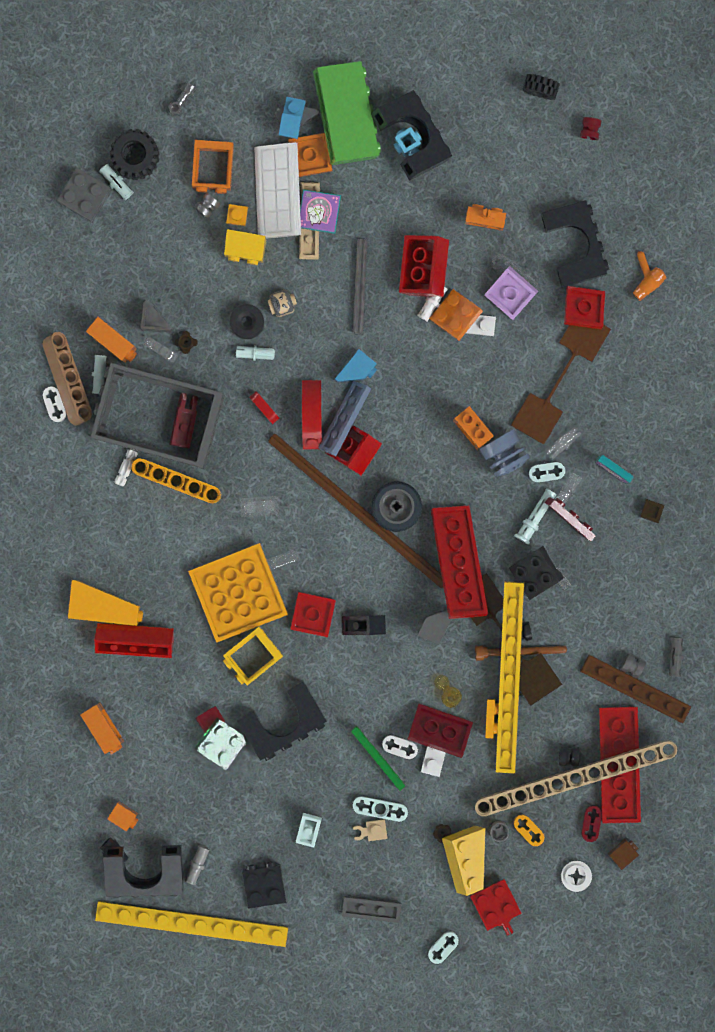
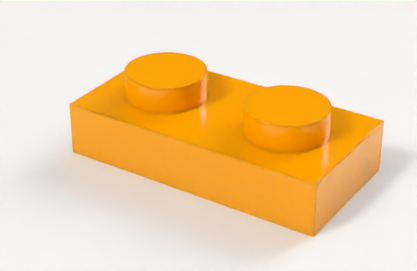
M487 699L485 738H494V734L498 733V723H495V715H498L499 703H496V699Z

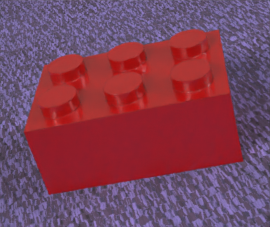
M405 235L399 293L409 296L444 297L449 248L448 239L440 236Z

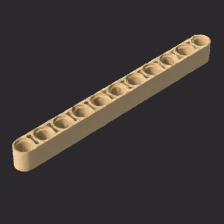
M672 740L660 741L484 796L476 802L475 810L480 816H488L671 759L677 754V746ZM666 744H671L674 747L671 754L663 752V747ZM647 750L655 752V757L652 760H647L644 757ZM634 756L637 762L635 765L630 766L626 763V758ZM609 762H616L618 769L616 771L608 770L607 765ZM590 768H598L600 774L597 777L590 776ZM573 773H578L581 775V781L574 783L571 781L570 776ZM560 779L563 782V786L558 789L554 788L552 781ZM540 784L544 787L545 791L542 794H536L533 788ZM522 790L526 793V798L519 800L516 798L515 793ZM505 796L508 803L501 806L498 804L497 798ZM481 802H487L489 804V810L481 811L479 809V804Z

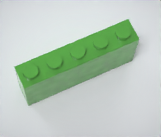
M362 62L317 67L313 74L331 165L377 158L381 152V147L376 139L377 126L373 123L371 116L373 106L369 103L370 90L365 82L366 69L362 67Z

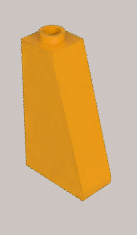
M72 580L68 618L135 626L142 622L143 611L140 610L139 605L81 581Z

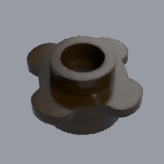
M184 331L182 336L175 340V345L179 346L184 354L190 353V349L198 344L197 339H193L188 331Z

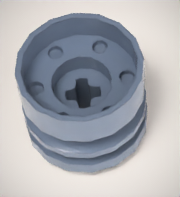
M514 429L479 449L485 460L495 458L496 461L490 466V469L498 465L500 467V470L493 473L495 477L509 474L521 467L530 458L529 454L522 457L518 454L525 450V447L515 449L514 445L520 439Z

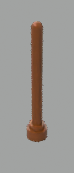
M475 645L476 661H483L488 656H501V648L487 649L483 645ZM566 646L521 647V655H535L539 653L560 654L567 652Z

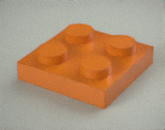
M325 133L298 137V139H288L289 143L296 142L298 146L299 177L332 172Z
M452 289L429 319L460 341L483 311Z

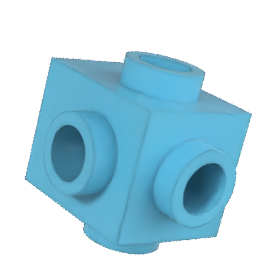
M410 127L407 130L403 128L396 133L397 136L394 139L395 144L393 145L398 154L402 153L405 157L420 151L418 148L421 147L420 141H422V138L417 131H413ZM407 140L411 142L409 147L404 145V142Z

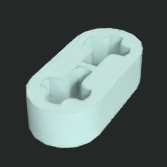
M559 462L535 465L529 470V477L534 482L558 480L565 474V467ZM555 465L562 470L558 477L554 473L548 474V470H553ZM536 468L539 471H546V474L541 475L540 479L532 476Z
M447 931L435 942L428 952L431 962L435 964L442 963L457 947L459 940L456 933ZM446 936H454L453 941L455 943L453 945L449 943L446 947L443 946L446 943ZM442 947L441 958H432L434 956L432 952L434 950L437 952Z

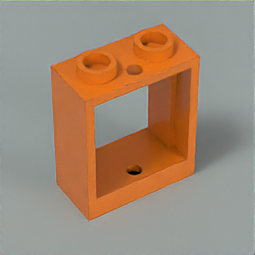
M195 140L192 188L196 189V192L205 193L209 189L215 190V193L226 194L227 191H231L233 142ZM200 151L228 153L226 184L198 182Z
M99 317L86 330L89 335L124 363L127 361L131 362L137 355L135 352L137 348Z
M470 406L453 419V422L476 450L494 437Z
M101 703L96 704L80 715L104 754L110 752L112 755L122 748L121 744L124 742V739Z

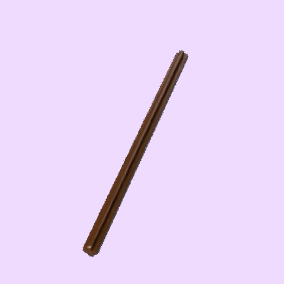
M274 433L269 438L268 442L437 586L443 588L440 572L394 533L381 527L374 519V516L277 434Z

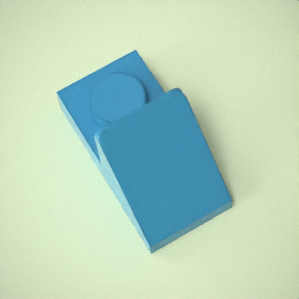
M286 97L279 136L298 139L306 103L305 100Z

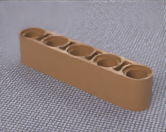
M55 332L46 337L42 344L68 420L76 426L90 420L92 411L67 339L63 333Z

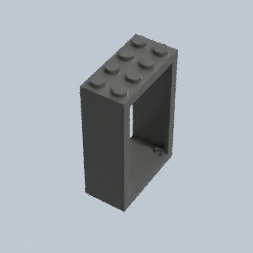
M111 363L110 367L107 366L104 373L106 382L105 385H101L99 392L101 401L100 404H96L94 415H96L95 423L91 422L89 428L91 438L205 469L225 398L224 393ZM123 376L211 399L212 406L200 451L196 455V459L107 435L105 427L119 378L122 379Z

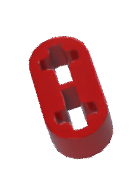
M257 391L249 397L272 425L280 419Z

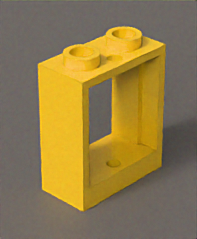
M259 626L224 654L223 657L225 659L223 662L229 669L233 668L236 671L235 677L241 684L249 685L281 659L283 654ZM256 635L274 658L248 678L231 655Z

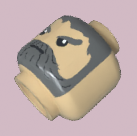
M286 289L271 294L270 300H268L272 315L276 314L277 317L293 313L294 305H297L294 294H289Z

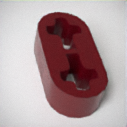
M595 805L588 806L584 812L581 835L587 842L596 841L600 832L602 812ZM596 809L595 811L599 815L594 817V822H590L591 816L588 815V812ZM590 825H593L592 831L595 832V835L588 838L585 831H589Z

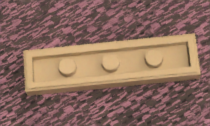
M301 182L300 207L303 190L320 192V183ZM301 229L299 259L319 260V231Z

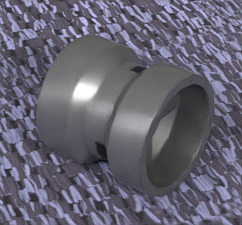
M207 192L203 196V200L194 205L207 219L212 215V211L220 206L219 202Z
M628 653L620 670L625 673L631 672L632 676L638 679L646 662L641 659L637 661L634 655Z
M495 821L491 824L489 832L492 839L497 842L505 841L509 836L507 825L502 821Z

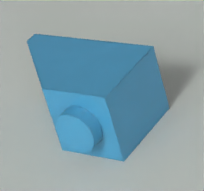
M359 349L338 374L335 381L339 383L365 380L367 376L371 378L377 371L375 368L377 363Z

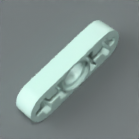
M359 796L353 801V809L358 814L398 822L405 820L408 815L406 806L400 803ZM364 800V804L370 805V801H373L372 813H369V808L366 807L359 810L356 803ZM379 803L384 804L386 807V811L383 814L375 812V806ZM388 805H393L392 810H398V807H401L405 814L401 815L400 818H397L395 813L387 816L389 812Z

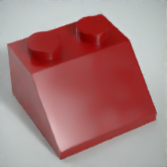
M352 425L337 455L326 454L362 476L382 443Z

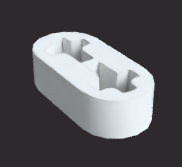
M55 387L46 388L43 392V399L49 417L55 422L64 421L67 414L58 389ZM50 390L53 393H57L54 397L56 402L54 404L50 398H47ZM56 405L59 411H63L60 419L56 416L53 417V413H55L54 406Z
M393 735L386 736L382 743L386 752L406 759L414 758L418 752L415 743ZM394 739V743L399 745V748L392 747L388 749V745L385 743ZM412 745V749L415 751L408 756L406 751L401 749V746L408 747Z

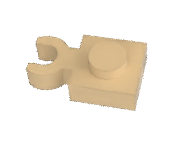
M385 819L367 821L364 828L360 825L353 827V830L359 829L361 831L360 836L354 837L355 840H361L364 836H368V841L387 839Z

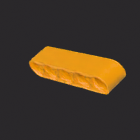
M139 458L132 463V471L138 476L208 503L214 504L221 499V491L215 486L145 459ZM139 462H144L146 465V469L142 473L136 470V465ZM162 469L164 472L163 478L155 479V470ZM174 476H180L182 479V483L177 487L173 486L171 482ZM192 483L199 484L200 489L197 493L190 492L189 487ZM216 490L218 493L217 498L209 500L207 497L208 491Z

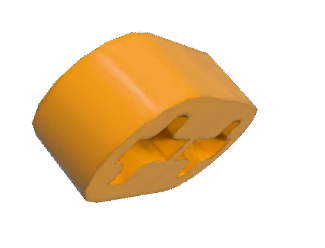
M523 814L516 816L514 819L516 830L532 846L541 845L544 842L543 832L528 816ZM519 819L527 820L526 825L529 827L528 830H526L522 826L520 828L518 827ZM532 830L535 834L540 833V841L537 842L535 840L532 842V836L529 832Z

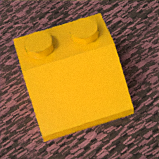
M227 229L224 255L228 257L229 261L239 262L242 259L247 260V264L258 265V262L263 263L267 241L266 236Z

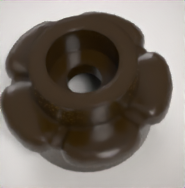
M443 824L437 825L436 830L433 832L434 838L440 843H443L442 838L452 835L450 826Z

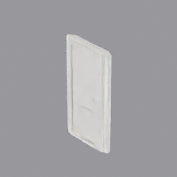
M297 143L254 147L258 235L266 236V239L301 235Z

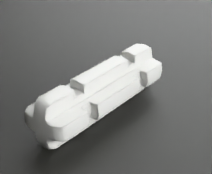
M131 449L127 451L125 455L127 457L123 460L118 472L119 476H116V484L120 486L125 485L126 477L129 476L132 469L133 460L138 455L136 451Z

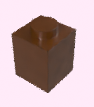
M624 839L607 854L623 870L639 856L636 852L639 848L632 840L628 842Z

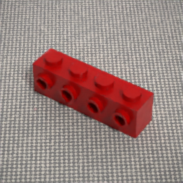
M97 623L94 639L95 653L172 658L174 628Z

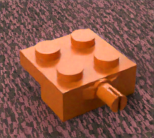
M472 204V207L468 206L465 224L503 231L506 213H503L502 209H483L484 206Z

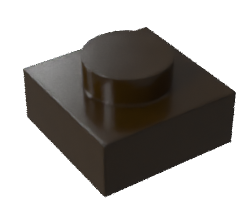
M646 499L640 518L659 523L665 505Z

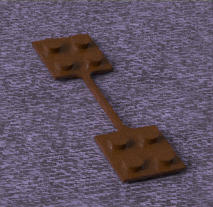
M569 325L559 342L572 352V356L548 398L541 399L532 393L528 395L511 426L544 445L563 411L550 403L553 393L574 357L582 356L592 362L611 329L603 325L602 329Z

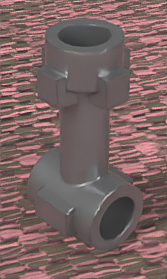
M188 82L180 88L183 92L177 101L170 103L168 106L169 114L172 117L181 116L183 113L181 107L189 96L193 97L196 88Z

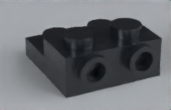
M276 862L265 863V867L258 868L257 864L248 865L245 870H242L248 909L286 903L281 864L276 865Z

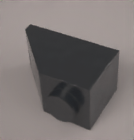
M385 615L342 616V635L386 634Z

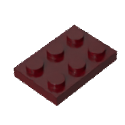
M418 704L407 740L462 758L473 722Z

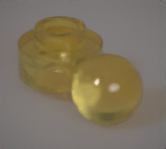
M445 675L437 676L434 680V685L437 689L443 691L441 696L443 704L449 708L458 706L462 699L461 692L457 688L449 687L448 677Z

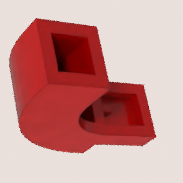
M302 380L303 449H319L322 442L321 380Z

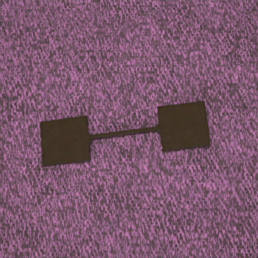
M486 573L482 576L488 614L487 616L471 617L476 626L487 619H493L502 631V626L496 619V614L503 609L504 598ZM539 653L531 660H525L521 656L519 690L530 706H532L563 685L542 653Z

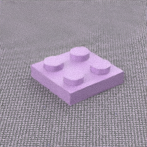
M509 266L485 293V296L514 320L536 295L538 290Z

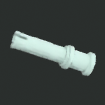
M546 489L528 519L523 520V526L518 534L515 533L514 537L529 545L530 538L535 531H538V524L549 507L544 502L548 497L554 499L557 496L554 492Z

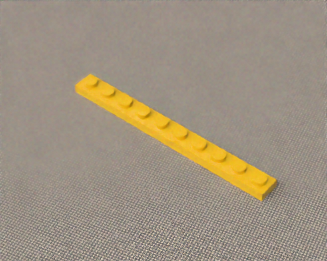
M504 582L496 772L515 773L524 582Z
M98 901L95 921L281 947H286L288 927L103 901Z

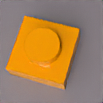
M229 204L226 224L246 226L248 207Z

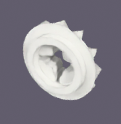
M581 861L569 862L563 867L561 873L562 883L571 891H583L591 883V870ZM576 868H578V873L585 877L578 878L575 884L574 878L568 875L574 874Z

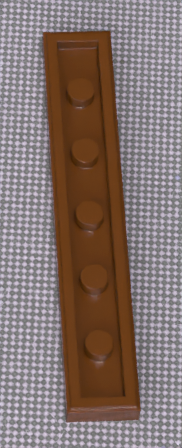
M589 654L580 672L682 724L691 709V706Z

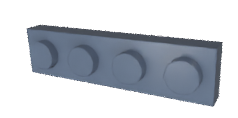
M353 381L319 446L320 450L334 456L337 455L371 390L370 387Z

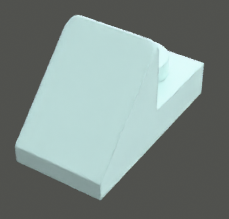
M303 813L296 843L314 847L322 818Z

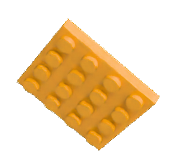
M260 543L188 571L216 643L288 615Z

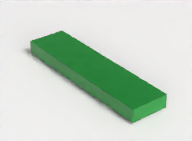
M355 726L351 730L353 735L399 791H401L405 787V783L359 727Z

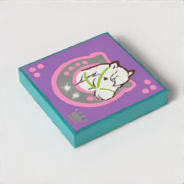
M303 190L300 207L301 229L335 234L341 195Z
M604 455L599 456L595 461L596 464L625 484L630 483L634 478L633 475Z

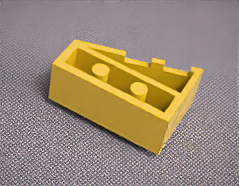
M473 826L442 838L456 893L468 896L483 890L485 828Z

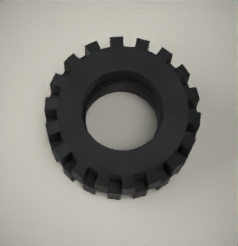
M128 129L126 133L124 131L121 132V135L119 137L116 136L115 142L111 144L110 156L112 164L118 173L127 179H145V176H150L152 171L156 170L157 163H159L160 154L157 144L145 131ZM133 144L143 146L146 151L145 159L137 165H130L124 160L126 148Z

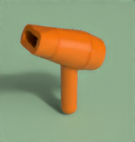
M639 251L637 257L644 274V279L634 290L633 295L641 301L664 282L666 275L663 270L657 267L650 271L644 252Z

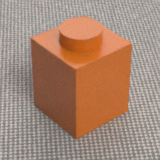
M120 801L107 818L126 832L129 828L133 829L139 820L136 818L138 813Z

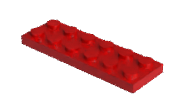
M470 506L432 508L431 516L449 619L487 616L488 610Z
M599 707L600 760L639 748L638 707ZM634 756L626 758V763L630 766L635 765L637 762ZM614 761L609 762L607 768L610 771H616L618 764ZM639 768L601 780L602 823L641 822Z

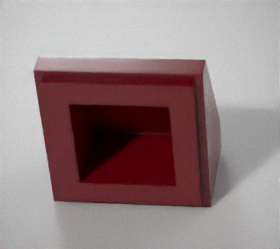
M216 706L196 717L205 734L225 723Z

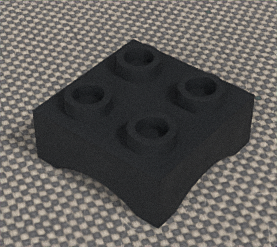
M544 546L509 567L517 582H524V593L529 600L564 578L551 561Z

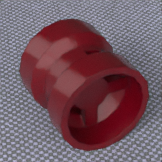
M583 117L582 124L584 127L581 130L580 137L583 139L590 137V140H598V129L601 127L602 120Z

